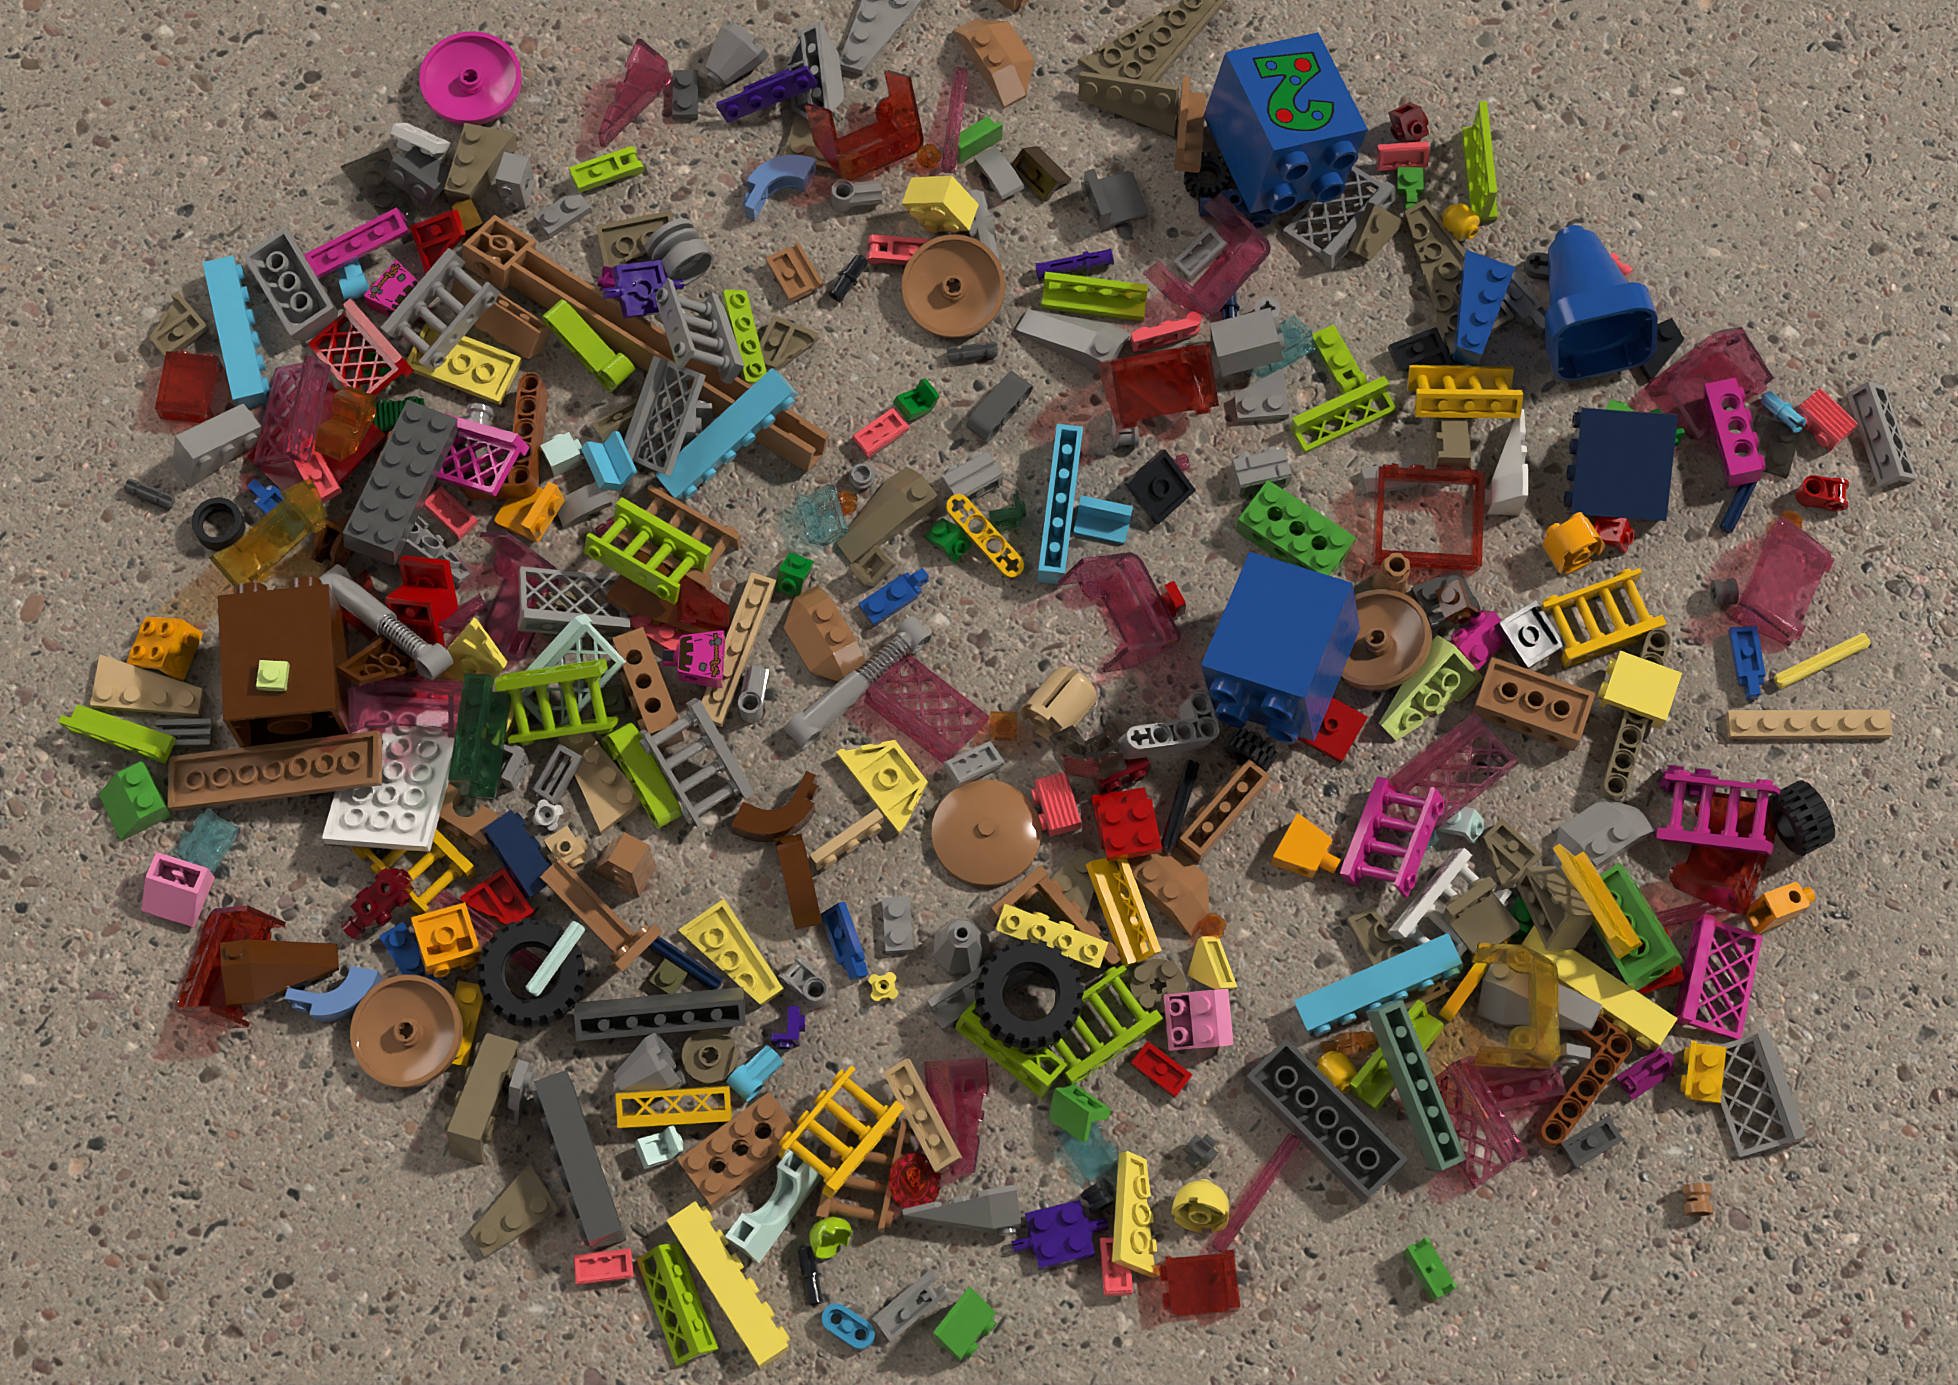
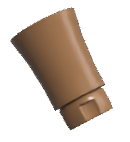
M1401 553L1390 554L1382 562L1380 569L1374 574L1371 581L1372 590L1388 589L1406 594L1410 574L1409 559L1405 558Z

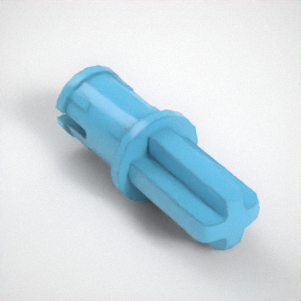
M1768 391L1761 396V403L1774 414L1776 420H1782L1793 432H1799L1803 429L1797 423L1805 426L1806 419L1794 411L1789 402H1784L1772 391Z

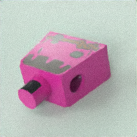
M395 260L365 293L364 297L367 306L378 313L390 317L419 282Z
M724 631L680 636L679 650H663V666H678V676L681 681L723 688Z

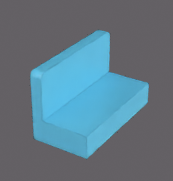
M613 431L604 443L586 441L581 447L599 489L621 491L637 471L624 441L617 431Z
M1081 495L1074 534L1124 545L1133 506Z

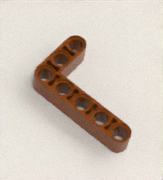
M525 373L518 381L513 433L518 434L530 447L525 456L518 455L496 497L460 486L468 499L528 498L537 491L542 455L540 445L543 444L548 391L537 373ZM479 466V467H480V471L483 472V471H485V470H487V469H489V468H491V467H493V466ZM474 468L463 473L465 480L476 475ZM495 474L483 480L485 486L490 487L492 485Z
M1598 1015L1594 1024L1599 1029L1600 1036H1593L1586 1030H1567L1596 1052V1055L1539 1128L1537 1140L1545 1149H1555L1564 1141L1632 1049L1631 1039L1601 1015ZM1611 1043L1620 1044L1623 1053H1615L1611 1048ZM1595 1064L1603 1065L1607 1070V1074H1598L1595 1070ZM1584 1085L1588 1087L1591 1096L1585 1097L1581 1095L1578 1086ZM1562 1107L1571 1108L1574 1111V1118L1565 1117L1562 1113ZM1547 1128L1554 1129L1558 1134V1139H1549L1546 1136L1545 1130Z

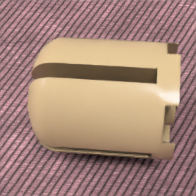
M1067 666L1059 667L1053 670L1021 708L1020 713L1024 721L1028 717L1038 727L1035 733L1052 744L1059 740L1063 744L1096 705V690L1091 681L1082 673H1077V670Z

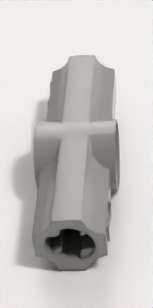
M978 189L968 191L979 204L970 231H967L968 237H972L985 244L999 260L995 242L994 221L992 215L989 216L984 191H979Z

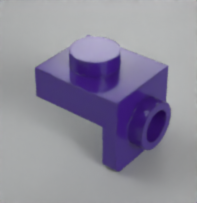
M788 1006L787 1034H771V1045L777 1046V1049L791 1050L793 1046H800V1032H805L806 1017L805 1015H800L799 1006Z

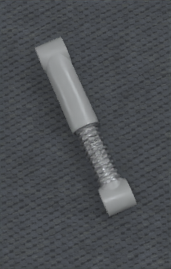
M336 564L319 578L322 584H329L337 602L377 635H384V637L413 658L419 672L429 681H433L454 664L450 653L439 643L431 645L423 641L416 633H413V631L397 620L394 612L354 582L350 574L342 566Z
M910 616L904 620L896 629V637L893 638V641H890V644H886L883 650H879V653L872 656V660L869 659L868 663L865 662V666H861V669L857 671L852 670L806 711L796 714L789 720L784 727V731L801 749H807L814 744L829 725L870 691V683L874 684V679L877 680V677H881L880 674H884V670L888 671V667L892 668L891 664L895 665V661L899 662L898 658L902 659V655L906 656V653L909 652L917 653L930 642L933 635L915 616Z

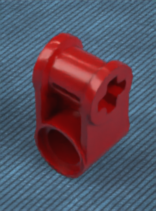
M1810 475L1798 487L1795 497L1797 502L1805 507L1844 511L1848 509L1849 504L1846 501V489L1849 488V481L1843 478ZM1806 488L1812 489L1815 494H1811Z

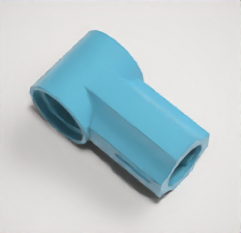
M359 259L338 269L341 278L339 283L345 302L350 298L352 300L363 298L369 290L365 274L362 273Z
M766 1045L746 1065L743 1064L729 1076L726 1083L745 1102H749L763 1088V1083L784 1064V1061L772 1048Z

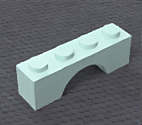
M790 1150L777 1165V1184L767 1203L753 1213H742L725 1236L740 1252L757 1263L761 1262L822 1178L819 1173Z

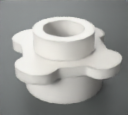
M545 799L540 800L532 821L537 826H546L550 831L556 830L558 828L557 821L559 816L563 814V807L561 805L554 806L549 804ZM549 812V813H550V817L547 818V817H546V813Z

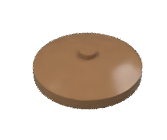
M944 235L923 244L909 259L902 277L903 300L910 316L921 328L943 338H964L982 331L996 318L1005 298V276L998 258L985 244L964 235Z
M1375 589L1355 595L1360 631L1340 679L1351 686L1364 690H1383L1402 684L1420 670L1429 655L1432 644V631L1426 613L1414 599L1398 591Z
M977 780L954 789L942 800L932 822V845L942 867L957 880L975 887H997L1016 880L1032 865L1040 846L1041 825L1036 809L1021 791L1000 781Z
M418 975L394 976L375 985L359 1002L350 1027L352 1050L361 1068L373 1079L396 1088L422 1086L442 1075L457 1056L463 1036L461 1012L452 995L433 980Z

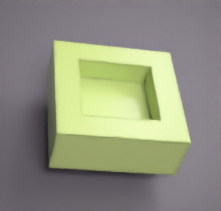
M260 660L256 684L257 689L286 692L289 663L287 661Z

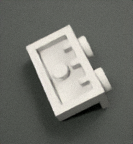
M408 123L393 124L390 134L399 137L398 148L409 152L412 147L417 146L421 148V152L431 155L444 164L450 142Z

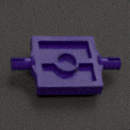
M661 260L616 265L611 268L615 287L603 288L601 294H605L602 296L604 300L618 298L623 319L660 314L655 296L658 289L662 288L668 279L664 273ZM682 279L672 280L675 290H682L684 288V284H680L683 282Z
M1076 1200L1025 1213L1028 1237L1012 1240L1011 1243L1014 1253L1031 1248V1251L1036 1256L1039 1270L1095 1257L1091 1241L1092 1233L1108 1230L1106 1218L1089 1222L1084 1214L1081 1200Z

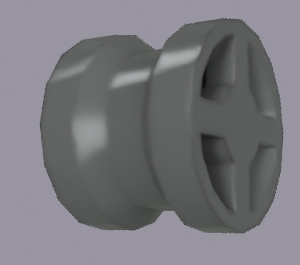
M1729 578L1725 582L1719 580L1711 581L1710 594L1714 606H1721L1723 603H1729L1730 605L1738 603L1739 589L1735 578Z

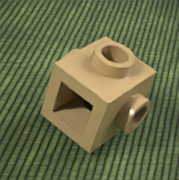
M568 826L563 827L544 840L546 848L550 852L546 856L552 864L558 858H561L574 872L585 864L584 861L587 860L585 850L588 847L580 835L576 837L573 835Z

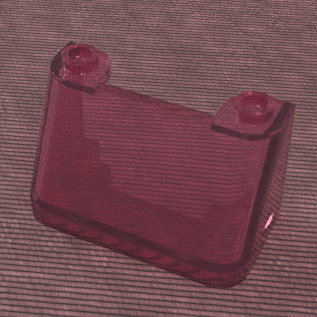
M1736 327L1719 330L1709 335L1648 383L1644 389L1663 412L1678 415L1677 426L1683 428L1685 434L1690 439L1700 441L1710 435V429L1713 427L1703 398L1704 385L1706 383L1736 377L1738 386H1743L1745 395L1753 393L1755 396L1765 391L1767 384L1774 377L1744 329Z
M1778 516L1768 531L1762 552L1741 595L1739 605L1735 607L1730 620L1744 627L1757 626L1758 633L1786 646H1790L1794 638L1799 640L1806 627L1802 624V621L1824 572L1828 573L1835 560L1831 557L1832 551L1790 520Z

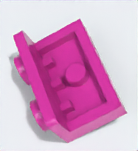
M1479 610L1477 615L1471 617V620L1463 628L1457 630L1451 636L1450 643L1456 646L1477 671L1504 644L1502 637L1494 628V625L1502 621L1495 611Z

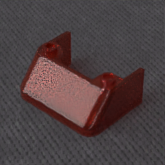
M890 70L884 71L889 96L881 99L876 105L875 115L877 122L840 138L837 136L830 109L810 103L805 105L813 142L840 178L849 181L855 180L910 156L922 148L924 136L911 76Z
M248 905L215 908L206 919L179 992L175 1011L184 1016L226 1028H248L250 1022L242 1019V1006L227 1008L221 969L220 943L247 939L270 940L272 936L271 928L285 927L286 922Z

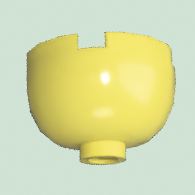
M1200 1179L1189 1182L1180 1188L1175 1195L1171 1213L1175 1215L1174 1221L1187 1230L1202 1233V1228H1212L1211 1233L1223 1230L1228 1224L1229 1200L1226 1193L1210 1180Z

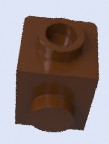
M1456 579L1435 590L1444 618L1450 622L1465 624L1471 620V617L1478 614L1477 608L1470 604L1463 581Z

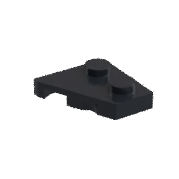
M1673 318L1657 324L1656 353L1648 362L1639 366L1649 383L1655 379L1658 372L1666 365L1685 339Z
M1437 327L1397 341L1387 347L1398 371L1409 372V365L1454 366Z

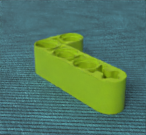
M559 300L542 316V320L547 327L609 392H613L635 371L631 361L622 353L616 355L565 300Z
M630 722L603 737L601 744L612 760L617 759L651 822L659 829L681 817V807L651 753L647 755L639 742L642 737L634 724Z

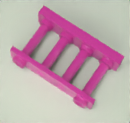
M1674 770V774L1665 773V779L1675 783L1670 824H1667L1666 828L1658 827L1657 839L1662 842L1772 855L1773 843L1766 840V836L1763 833L1769 794L1780 795L1781 790L1773 785V781L1756 779V783L1695 777L1690 776L1691 772L1684 770ZM1686 784L1702 786L1697 827H1694V831H1684L1683 826H1681ZM1714 787L1730 789L1725 829L1721 830V835L1710 834L1711 829H1708ZM1741 790L1758 792L1752 834H1749V838L1738 837V832H1736Z
M1376 777L1339 873L1348 885L1358 887L1364 876L1394 882L1395 888L1402 897L1408 898L1410 890L1416 884V874L1438 816L1444 810V798L1439 791L1431 787L1427 799L1396 793L1387 778ZM1395 803L1420 808L1422 812L1418 822L1415 823L1386 817L1389 806ZM1385 827L1413 833L1408 847L1376 841L1380 829ZM1374 852H1379L1404 859L1399 872L1368 866L1367 863L1370 855Z

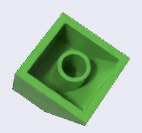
M143 760L116 773L98 793L121 841L172 817L149 768Z
M968 1287L933 1332V1342L960 1363L964 1357L969 1360L979 1347L976 1342L983 1334L987 1337L996 1326L997 1322L994 1321L996 1312L971 1287Z

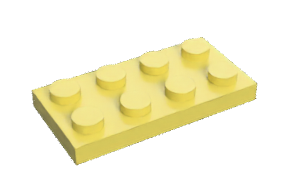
M427 322L419 335L429 346H432L441 336ZM463 336L446 356L444 363L436 368L434 372L419 362L424 354L415 346L406 360L414 369L413 373L500 406L522 364L521 357Z

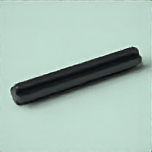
M1188 759L1185 762L1161 840L1163 853L1172 854L1200 766L1197 761Z

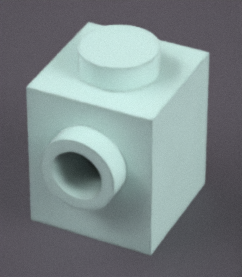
M569 432L557 434L548 442L540 445L543 456L554 477L583 464L581 454H583L582 446L578 439H572Z

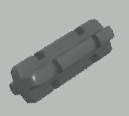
M993 341L985 342L986 345L977 343L961 345V348L957 346L948 347L947 359L949 362H959V359L963 361L982 359L986 355L987 358L996 357L998 355L997 344Z
M128 479L124 485V490L127 494L137 495V498L154 505L159 504L160 507L166 510H170L175 503L173 495L166 492L161 493V490L144 483L139 484V481L134 479Z

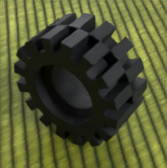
M1204 152L1201 154L1200 172L1207 170L1215 173L1217 179L1213 183L1201 182L1197 177L1198 173H1184L1183 182L1186 185L1185 190L1187 192L1191 191L1190 196L1192 198L1198 195V201L1200 196L1213 197L1218 200L1221 190L1228 189L1231 173L1228 166H1226L1224 158L1220 161L1221 155L1216 154L1215 157H1212V152H1208L1207 156H1204Z
M1241 728L1236 729L1224 747L1225 752L1230 755L1229 757L1232 760H1236L1235 763L1238 765H1244L1250 759L1266 773L1278 754L1273 746H1269L1270 743L1268 741L1262 740L1263 737L1260 735L1256 736L1254 732H1249L1244 728L1243 730Z

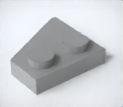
M1284 369L1273 372L1234 395L1237 422L1289 418Z

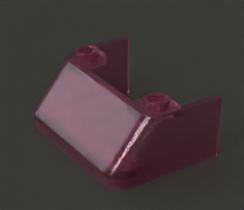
M1221 193L1208 201L1203 207L1221 224L1216 232L1229 246L1198 282L1192 287L1186 280L1176 278L1160 261L1143 272V275L1169 301L1204 316H1211L1217 313L1266 259L1271 250L1268 239Z
M481 532L479 537L497 549L493 560V568L504 580L484 624L479 623L507 661H521L526 656L536 632L518 631V620L520 618L519 568L520 566L557 570V568L509 532ZM526 576V582L534 589L541 584L536 577ZM554 579L551 583L557 587L559 579ZM545 586L538 593L543 596L551 591ZM534 597L527 601V608H534L537 602ZM440 621L438 626L457 638L470 621Z
M1127 552L1082 558L1057 581L1059 586L1079 583L1086 597L1093 600L1103 599L1125 643H1121L1116 648V656L1102 668L1104 673L1134 668L1171 649L1181 639L1180 632L1144 562L1134 553Z
M390 677L362 685H355L348 688L349 732L369 728V731L379 730L382 733L386 732V728L397 725L442 728L443 732H447L449 738L462 737L465 732L470 730L479 695V682L449 679L429 681L426 678Z

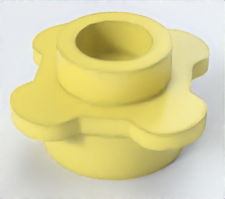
M888 972L882 976L876 974L870 976L869 984L872 985L873 991L871 998L874 1001L887 1000L889 998L895 999L898 996V990L894 984L896 981L894 973ZM881 985H886V988L882 989Z

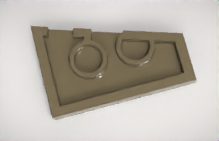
M530 1163L525 1166L470 1232L485 1258H488L560 1212Z

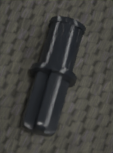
M860 254L855 255L846 269L840 271V277L831 290L828 291L832 299L837 302L843 301L851 287L858 283L857 278L867 266V259Z
M812 1247L800 1248L798 1250L801 1269L799 1280L803 1282L805 1305L812 1306L824 1303L819 1281L822 1275L818 1273L816 1257Z

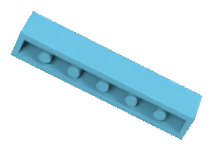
M233 255L202 262L235 406L244 404L247 408L267 404L269 403L267 393H271L268 378H263L262 370H266L262 354L258 355L257 347H261L257 331L253 332L251 326L256 324L252 309L247 308L246 302L251 300L247 286L243 287L241 281L246 279L243 266L236 263Z
M771 368L679 452L671 476L657 472L655 474L656 477L675 499H690L697 493V487L703 481H710L717 474L716 470L723 463L726 465L737 456L735 453L742 446L750 445L756 439L755 434L759 430L771 426L776 420L775 416L781 410L784 412L791 408L795 403L794 399L799 394L779 371Z
M1057 424L1037 582L1064 585L1083 427Z
M1449 933L1300 997L1294 1000L1308 1034L1312 1035L1315 1033L1316 1036H1320L1331 1030L1330 1026L1339 1022L1341 1025L1348 1024L1357 1019V1014L1378 1007L1389 1000H1403L1408 997V992L1417 988L1419 991L1426 990L1434 985L1433 981L1442 977L1448 980L1459 975V970L1463 969V963Z

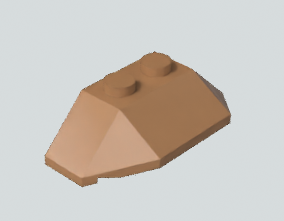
M973 19L953 30V34L1004 109L1026 98L1035 59L1008 21Z
M817 585L800 596L794 597L784 631L811 674L839 682L852 670L857 671L861 669V666H865L866 660L857 640L826 592Z
M1174 848L1172 854L1162 852L1127 858L1139 892L1191 938L1209 919L1208 876L1176 848ZM1116 860V865L1118 867V870H1120L1119 864Z

